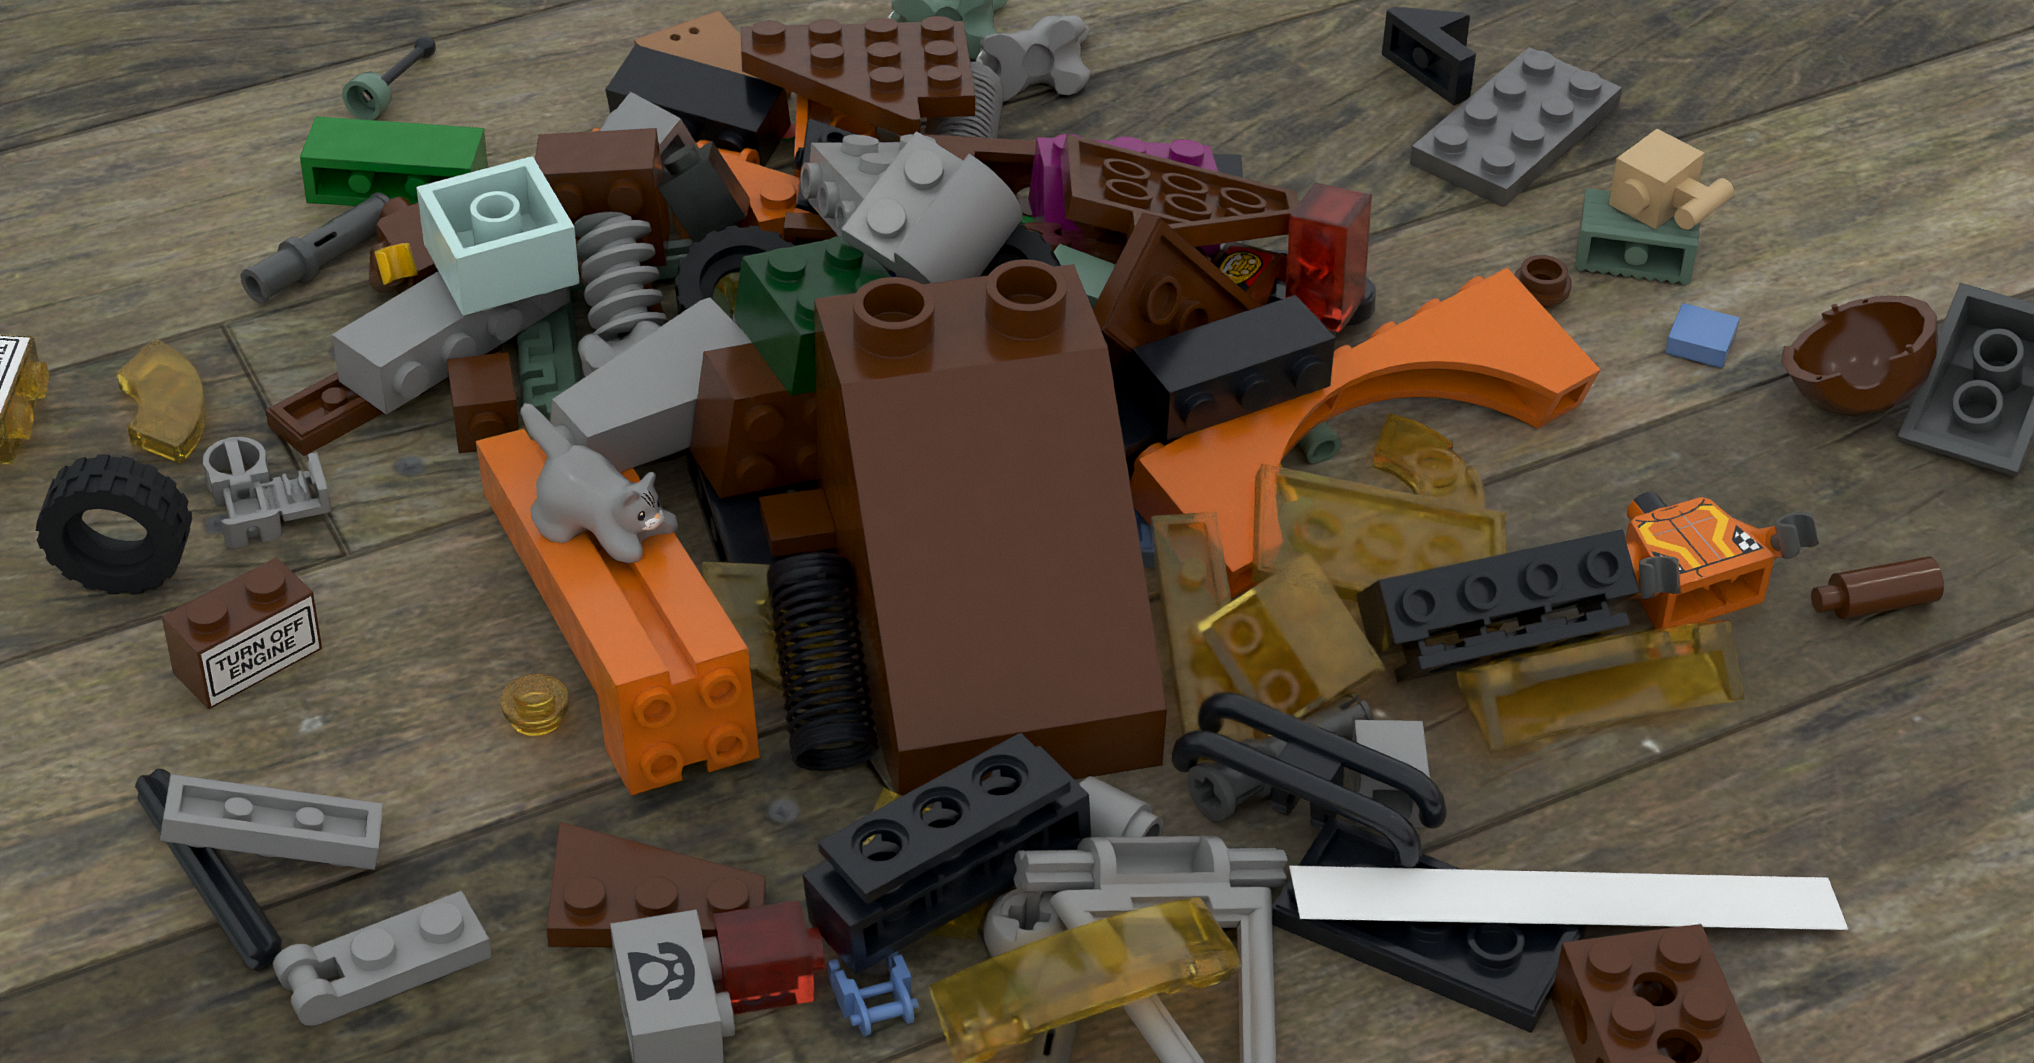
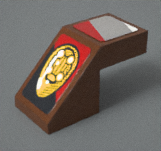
M1239 242L1226 243L1211 261L1261 306L1267 305L1274 283L1294 288L1301 267L1283 254Z

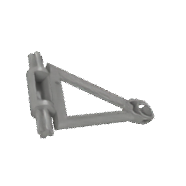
M1218 836L1087 837L1082 839L1077 850L1018 851L1016 853L1014 861L1017 872L1014 876V883L1017 890L1024 889V892L1060 891L1050 899L1051 906L1161 1063L1205 1062L1111 930L1237 927L1240 1063H1276L1272 892L1268 887H1283L1287 881L1283 868L1288 860L1284 850H1276V848H1227L1223 840Z

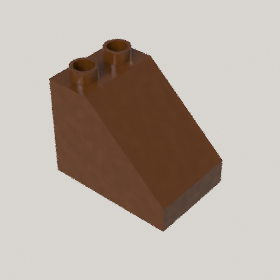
M1015 260L996 267L988 276L921 284L907 278L886 277L863 285L853 294L815 298L818 489H824L836 530V548L826 549L824 552L843 556L851 564V575L853 576L851 584L855 588L853 595L857 600L854 606L858 610L856 615L860 621L858 629L862 633L859 639L864 644L861 651L865 654L863 662L867 666L864 673L869 678L866 684L870 688L868 696L872 700L869 707L874 711L872 718L876 723V732L896 799L1020 732L1035 747L1040 745L1074 780L1162 766L1167 706L1109 352L1075 265L1053 267L1047 263L1035 260ZM993 771L987 773L982 778V781L989 778Z

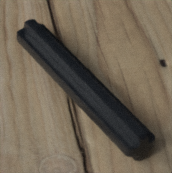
M156 769L150 775H141L135 783V788L138 791V801L160 834L171 776L170 772L164 769ZM166 842L248 968L262 971L269 964H273L276 956L283 950L281 948L282 939L223 851L216 848H198L186 844Z

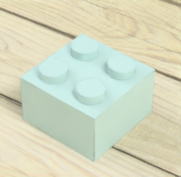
M533 156L417 187L424 245L463 316L579 284L574 225Z

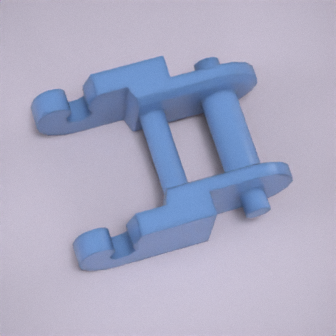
M898 951L886 957L890 981L858 989L854 979H847L844 970H840L837 958L827 961L829 981L844 1018L850 1017L852 1026H859L863 1036L871 1034L872 1023L902 1016L907 1025L914 1023L913 1010L918 1009L919 1004L916 998L911 999V974L902 954L898 955ZM889 992L892 993L894 1002L868 1009L863 1000Z

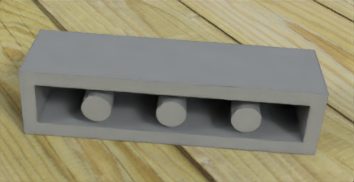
M438 271L332 334L339 382L387 415L449 377L447 359L484 355L571 301L569 286L547 294L536 295L500 305L490 310L463 316Z

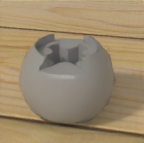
M1016 888L997 898L987 913L984 922V940L989 954L1002 969L1021 977L1038 976L1043 974L1044 967L1049 960L1066 957L1074 937L1050 904V899L1055 894L1048 891L1024 892V889L1017 890Z

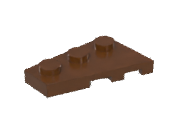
M559 822L547 920L548 947H612L610 923L697 909L703 938L716 936L719 948L763 949L766 905V879L764 875Z

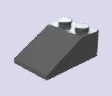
M1959 283L1938 335L1937 356L1927 381L1914 394L1899 431L1898 442L2017 477L2034 445V303Z

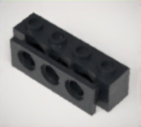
M1623 529L1380 579L1356 594V599L1371 658L1404 652L1406 664L1394 670L1397 683L1602 639L1629 625L1626 612L1610 615L1609 608L1640 593L1625 535ZM1574 608L1578 609L1579 614L1584 613V616L1567 620L1566 617L1548 620L1547 614ZM1518 621L1519 627H1525L1510 633H1506V630L1487 633L1486 627ZM1458 633L1459 639H1464L1462 642L1445 646L1444 643L1426 646L1424 641Z
M1020 732L818 841L819 852L825 860L802 874L809 923L855 974H858L1015 886L1014 876L1017 868L1014 859L1018 851L1077 850L1082 839L1091 837L1089 794L1040 745L1035 747ZM993 771L989 778L982 781V778L987 773ZM934 803L929 811L922 813L928 805ZM875 835L870 843L862 846L866 839Z

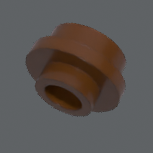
M1548 255L1531 256L1523 261L1521 267L1514 274L1544 308L1560 304L1570 295L1572 281L1568 275L1567 266L1555 257Z

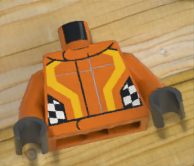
M1645 492L1636 497L1627 509V517L1630 522L1628 523L1625 539L1640 593L1628 599L1640 600L1660 635L1762 603L1765 599L1774 559L1779 557L1791 559L1800 553L1801 547H1815L1819 545L1813 514L1809 512L1786 514L1775 520V526L1758 529L1732 518L1711 499L1699 497L1668 507L1657 493Z

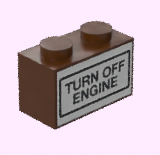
M277 557L161 616L173 674L208 710L322 649L313 591Z

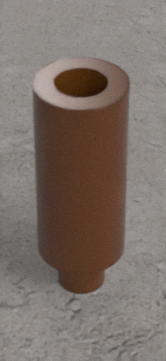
M1930 556L1832 574L1828 585L1813 588L1811 591V601L1817 613L1834 610L1840 619L1938 602L1942 598L1944 591L1943 575L1937 561Z

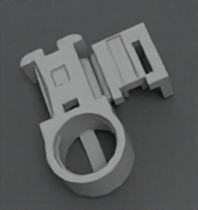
M229 437L217 441L207 449L203 455V468L207 488L213 495L215 507L226 505L229 519L221 520L226 546L230 548L247 546L249 538L259 536L262 542L280 538L282 535L280 515H282L285 522L331 512L328 487L317 452L308 454L309 461L307 466L309 471H298L299 476L297 479L289 480L285 473L282 474V480L281 477H275L270 482L266 451L262 444L254 439ZM243 464L251 465L253 467L245 471ZM230 466L232 474L221 473L220 471ZM308 484L314 485L317 498H311Z

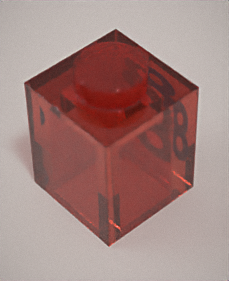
M799 900L713 914L714 934L718 942L722 966V980L720 981L723 992L729 993L733 1015L814 1001L813 972L825 970L824 950L819 928L806 929Z

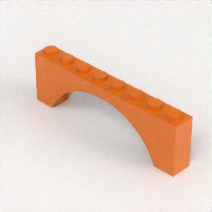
M1508 268L1486 279L1483 276H1476L1463 285L1457 294L1441 302L1438 298L1432 299L1420 307L1413 317L1399 324L1391 321L1382 325L1367 341L1353 348L1350 345H1344L1336 349L1333 356L1331 385L1329 387L1184 435L1167 445L1158 442L1149 446L1133 463L1135 470L1130 480L1133 505L1218 607L1266 580L1282 546L1276 524L1274 502L1279 465L1291 449L1319 423L1325 422L1350 409L1373 402L1396 398L1428 397L1445 398L1488 407L1515 417L1539 429L1580 406L1598 376L1600 369Z

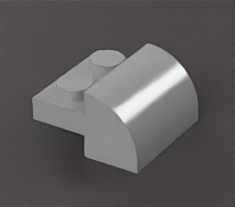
M916 131L841 228L842 239L895 272L896 277L911 279L921 284L979 277L1021 222L1022 209L1016 196L1003 180L977 158L968 154L964 160H961Z

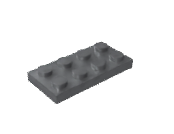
M1529 47L1412 145L1410 164L1505 207L1619 106L1622 87L1602 79L1593 72L1583 71L1560 61L1547 52L1537 51Z

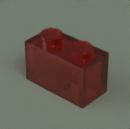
M1314 183L1290 214L1285 298L1296 295L1328 330L1341 332L1365 299L1372 195Z

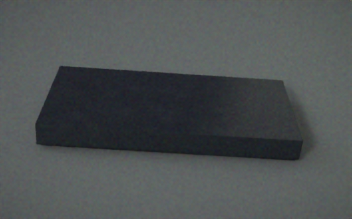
M1331 816L1298 865L1402 868L1395 860L1394 847L1388 839ZM1423 853L1420 863L1414 867L1415 869H1460ZM1292 877L1272 906V924L1276 927L1530 1033L1535 1028L1552 996L1562 942L1583 940L1587 925L1300 919Z

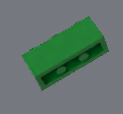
M316 116L300 155L306 203L357 206L376 192L386 195L390 200L395 197H405L410 203L416 204L418 203V186L488 168L484 128Z

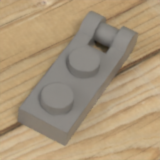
M459 891L315 947L307 944L291 945L283 949L273 961V969L282 987L287 990H293L291 1004L300 1022L305 1025L315 1026L492 958L489 937L463 892ZM337 975L340 978L332 982L327 981V979H330Z

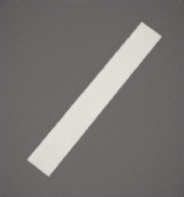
M1289 866L1300 919L1669 927L1702 924V927L1849 930L1829 879L1820 877Z

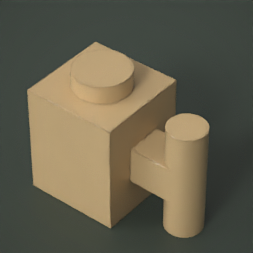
M1656 129L1616 158L1608 205L1655 230L1673 216L1676 223L1682 229L1689 230L1731 199L1734 195V188L1724 178L1717 179L1708 187L1699 183L1705 153Z

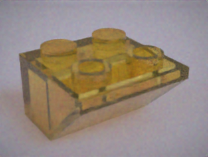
M1310 552L1299 557L1196 625L1241 695L1255 699L1300 719L1329 706L1345 694L1353 692L1386 670L1384 664Z

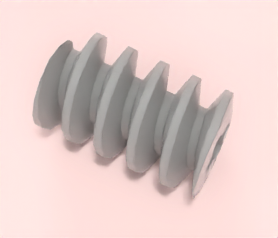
M621 212L595 213L584 216L576 221L574 224L575 235L581 238L577 243L576 250L579 258L585 261L580 268V274L583 281L588 283L584 291V297L587 304L592 306L588 314V321L591 327L596 329L594 334L607 342L615 338L625 337L640 321H651L659 326L666 324L667 316L664 313L648 312L649 307L659 304L663 300V293L660 290L644 289V285L659 278V271L656 267L640 266V262L646 261L656 254L655 248L651 244L636 243V240L649 235L652 231L649 222L632 220L630 216Z

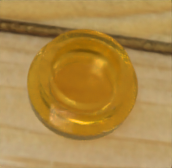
M529 674L511 681L502 691L500 698L504 717L516 731L529 736L544 735L555 730L562 722L569 706L568 692L565 685L558 679L545 674Z

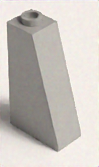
M710 297L700 300L553 398L550 423L572 445H583L606 456L618 472L689 448L691 446L703 352L752 342L744 331Z

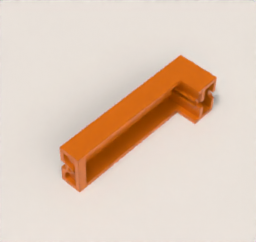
M525 429L476 441L484 495L598 696L605 750L629 794L635 795L682 781L683 766L703 760L705 768L709 773L760 758L748 647L674 532L658 534L642 540L643 557L638 562L633 563L616 561L612 558L590 530L575 536L566 543L551 542L539 532L531 518L530 511L532 504L537 498L536 482L547 458L545 452L535 440L529 438ZM633 468L619 472L633 483L641 481Z

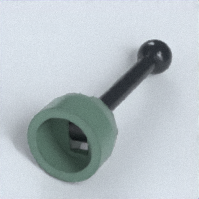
M427 36L418 38L414 44V50L383 76L368 71L358 74L350 80L342 91L344 104L350 113L362 120H374L382 114L392 100L390 84L421 57L429 58L435 53L436 44L433 39ZM363 91L371 99L370 101H368L367 98L362 94Z

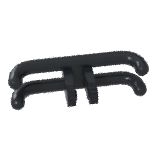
M1218 692L1206 698L1201 703L1197 715L1200 730L1188 731L1176 740L1171 754L1174 768L1180 772H1189L1192 767L1198 764L1199 758L1203 757L1271 785L1272 808L1286 815L1291 813L1300 798L1310 802V822L1312 826L1319 829L1323 828L1330 816L1336 818L1337 814L1381 833L1390 841L1394 847L1395 860L1402 868H1414L1420 863L1423 852L1419 834L1413 825L1398 811L1379 801L1343 787L1344 767L1407 794L1418 806L1419 819L1422 825L1427 828L1434 829L1440 827L1445 822L1447 815L1443 794L1436 783L1422 771L1391 756L1234 692ZM1224 719H1230L1287 742L1279 757L1275 758L1218 734V732L1223 727Z

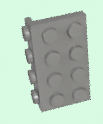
M913 134L901 136L900 142H879L878 139L871 136L847 135L843 137L842 143H811L810 163H804L801 169V191L803 197L808 199L809 203L836 234L842 236L841 228ZM925 136L926 138L936 143L935 139ZM882 265L889 274L890 269Z

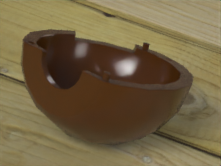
M1875 296L1851 301L1840 306L1833 304L1831 310L1821 313L1822 320L1802 332L1791 346H1784L1781 362L1804 397L1823 410L1852 417L1883 413L1907 401L1927 381L1937 356L1939 342L1937 315L1927 302L1909 296Z

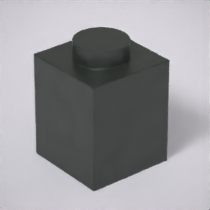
M713 141L697 150L693 144L687 145L665 160L664 166L666 168L662 170L658 190L693 242L699 243L705 238L706 234L714 230L716 232L726 230V227L733 226L747 217L750 198Z

